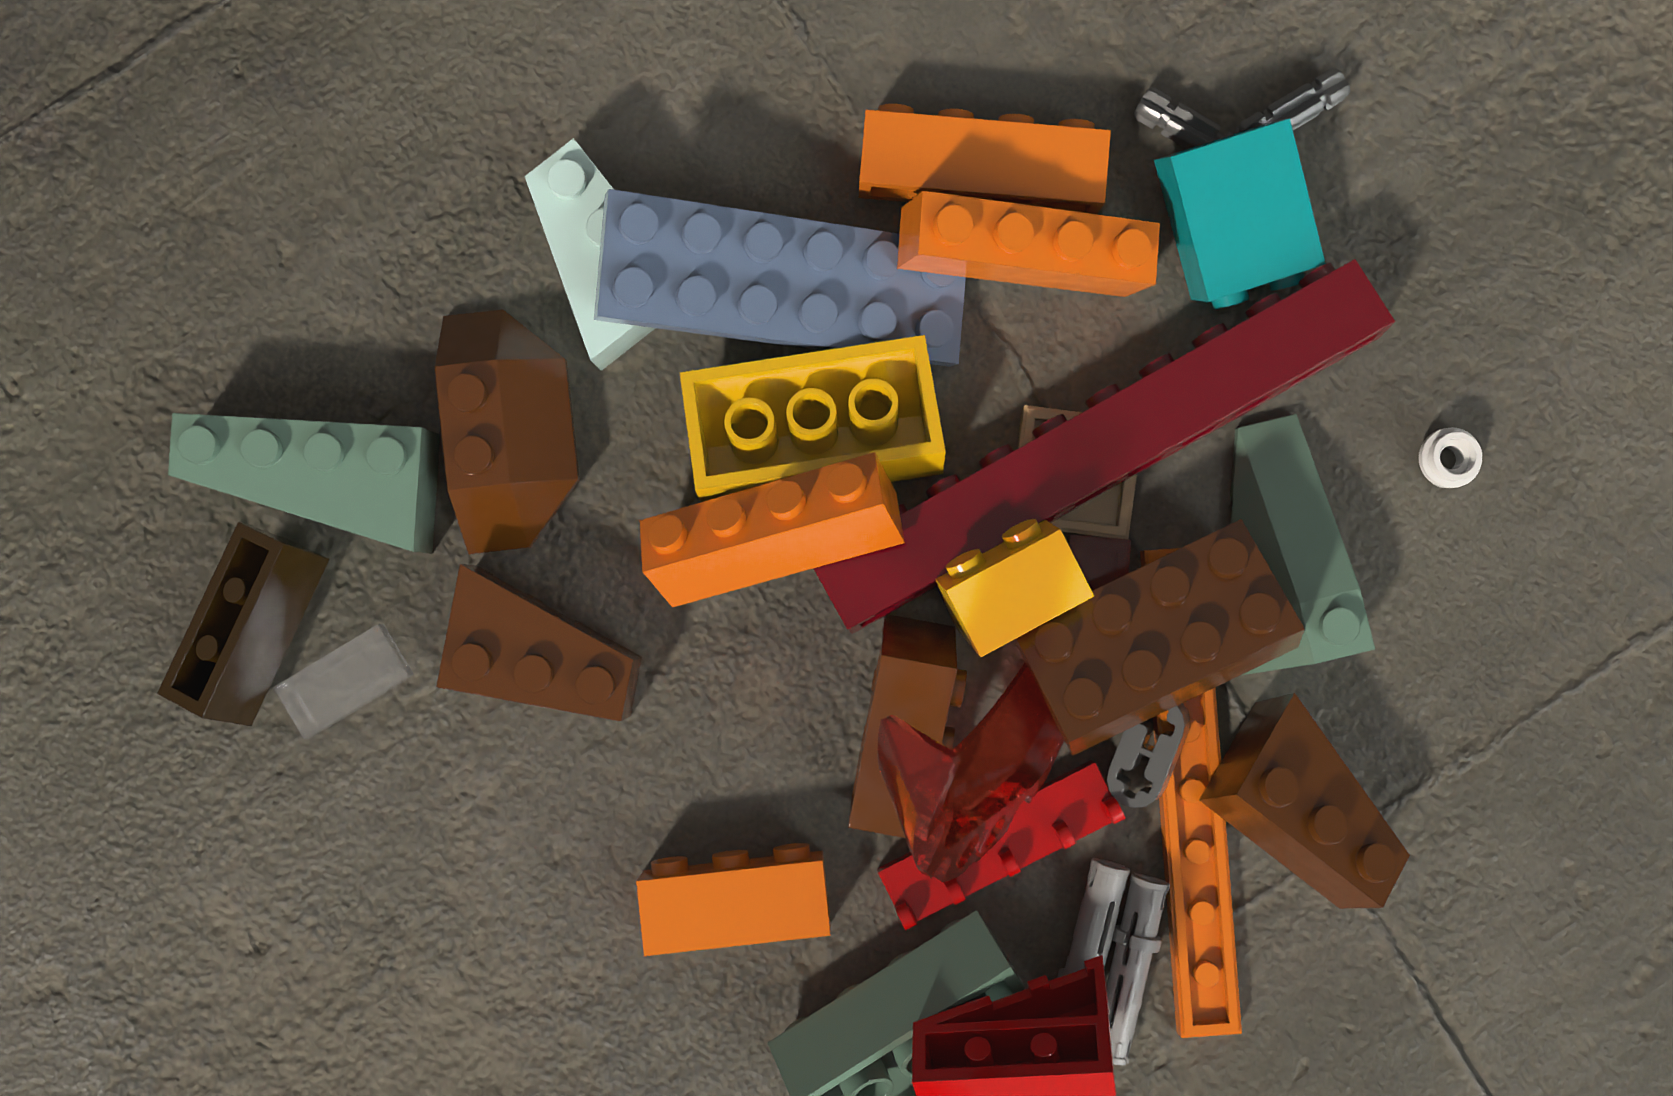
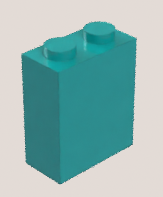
M1290 118L1254 127L1154 160L1191 300L1212 302L1213 309L1229 307L1250 299L1248 289L1269 283L1270 290L1295 286L1306 276L1305 271L1326 264Z

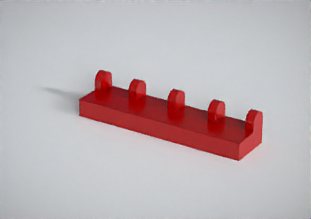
M1090 760L877 868V871L904 929L907 930L917 925V921L953 903L957 905L965 901L966 896L1008 875L1012 877L1020 873V869L1061 848L1067 849L1075 845V841L1110 823L1116 824L1126 818L1119 803L1111 795L1096 763Z

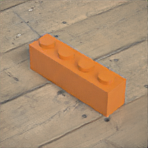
M883 104L878 107V110H865L858 198L909 202L920 192L929 191L1098 214L1105 204L1111 130L1094 129L1095 124L1093 122L1083 119L1062 120L1057 126L1034 124V118L1023 114L1001 115L997 121L974 119L972 112L963 109H944L939 111L938 115L914 114V109L907 105Z
M922 191L901 208L897 269L1127 297L1156 285L1160 223Z
M875 452L639 520L642 572L672 608L905 543L897 494Z

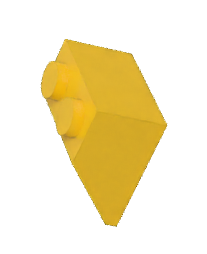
M1030 519L1013 526L1002 535L1003 543L983 554L980 549H974L957 556L946 565L948 572L935 579L957 630L980 657L1094 597L1061 529L1047 520L1038 524L1036 519Z

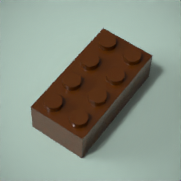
M1240 519L1093 590L1094 597L1016 638L1015 641L1073 756L1298 648L1305 628L1245 524Z

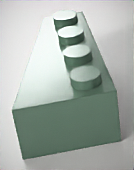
M172 413L169 476L412 552L433 554L440 447L439 434L422 427Z

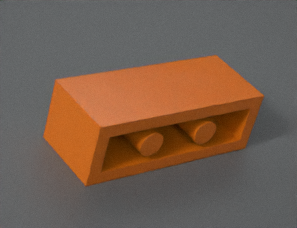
M807 843L777 846L773 848V856L749 859L748 850L719 852L712 855V863L688 865V858L682 856L657 859L651 862V870H644L636 881L644 956L831 936L823 851L810 852V847Z

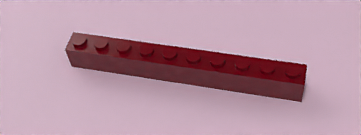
M1356 259L1338 269H1335L1331 262L1320 266L1298 282L1302 288L1301 290L1283 300L1278 293L1265 297L1245 312L1248 317L1246 321L1230 330L1227 329L1224 323L1210 328L1192 341L1195 349L1176 360L1173 359L1170 353L1155 359L1138 372L1142 379L1127 388L1120 390L1117 384H1112L1100 390L1086 400L1085 404L1088 410L1070 420H1067L1064 414H1059L1045 421L1032 431L1035 439L1015 451L1011 444L997 448L979 461L981 470L963 480H960L957 474L942 479L926 490L929 499L914 508L907 510L904 504H900L899 511L905 543L813 568L847 630L854 634L938 587L935 579L948 572L946 565L957 556L974 549H980L982 554L1004 542L1002 535L1008 529L1026 520L1036 519L1038 524L1044 520L1052 523L1379 339L1395 323V320Z

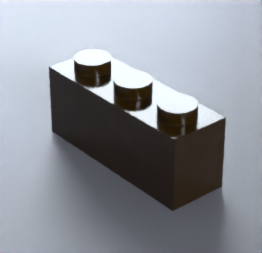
M238 522L157 694L201 718L252 726L330 559L284 537Z

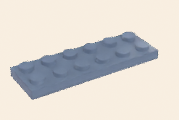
M608 189L604 199L594 320L818 350H829L925 335L930 364L951 367L959 364L966 277L897 269L898 233Z

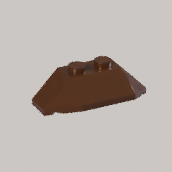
M503 309L443 316L434 367L447 490L468 554L531 548L540 536V532L556 514L580 480L567 360Z

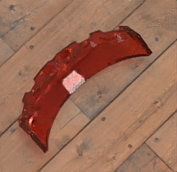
M1025 662L989 712L953 750L895 715H889L880 721L877 744L879 770L916 867L931 879L935 877L941 882H945L963 874L973 862L977 863L1008 831L1023 801L1030 803L1046 781L1064 742Z

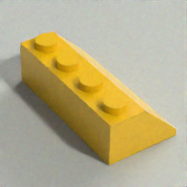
M925 335L679 372L695 491L700 503L872 452L876 453L891 482L943 474L946 451Z

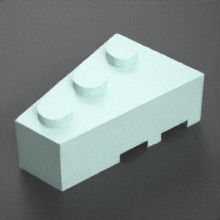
M573 138L525 175V179L589 358L602 371L656 328L594 320L604 199L607 190L613 189V187Z

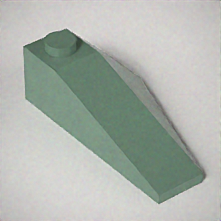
M1297 414L1235 429L1230 501L1232 502L1231 524L1242 519L1305 628L1298 648L1242 675L1312 665L1375 650L1361 590Z

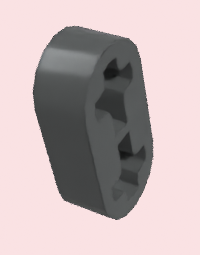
M1183 703L1168 710L1167 721L1175 725L1174 732L1166 731L1161 734L1157 739L1155 747L1147 744L1153 731V724L1147 720L1123 732L1108 771L1107 782L1112 795L1124 806L1131 808L1146 807L1161 797L1167 788L1190 728L1189 712ZM1145 755L1150 760L1144 777L1153 782L1152 788L1145 786L1137 793H1134L1130 790L1131 779L1123 775L1124 770H1132L1137 767L1142 756Z

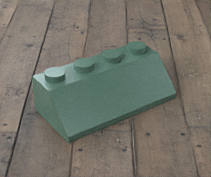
M976 910L963 919L950 922L941 930L940 934L913 951L898 955L889 963L888 967L861 984L852 985L844 989L834 1001L809 1017H803L792 1022L785 1032L767 1044L790 1096H916L912 1084L913 1022L988 995L991 1001H995L1025 990L1027 987Z

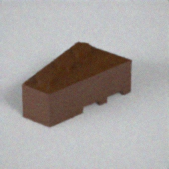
M460 564L436 687L623 721L630 717L632 713L642 657L582 623L572 620L543 604L542 601L528 593H523L496 578L481 567Z
M888 614L884 616L881 647L877 668L874 670L872 694L851 797L848 828L922 841L926 818L937 820L939 815L943 784L934 782L938 763L949 764L955 728L946 726L950 706L961 707L966 686L967 670L957 669L955 626Z
M1295 693L1255 702L1199 799L1339 909L1383 908L1410 856Z

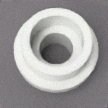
M1444 428L1433 432L1424 440L1419 450V466L1422 473L1431 483L1442 488H1456L1468 484L1476 477L1481 468L1482 450L1479 443L1470 433L1460 428ZM1444 448H1449L1455 454L1456 462L1452 469L1445 468L1440 461V454Z

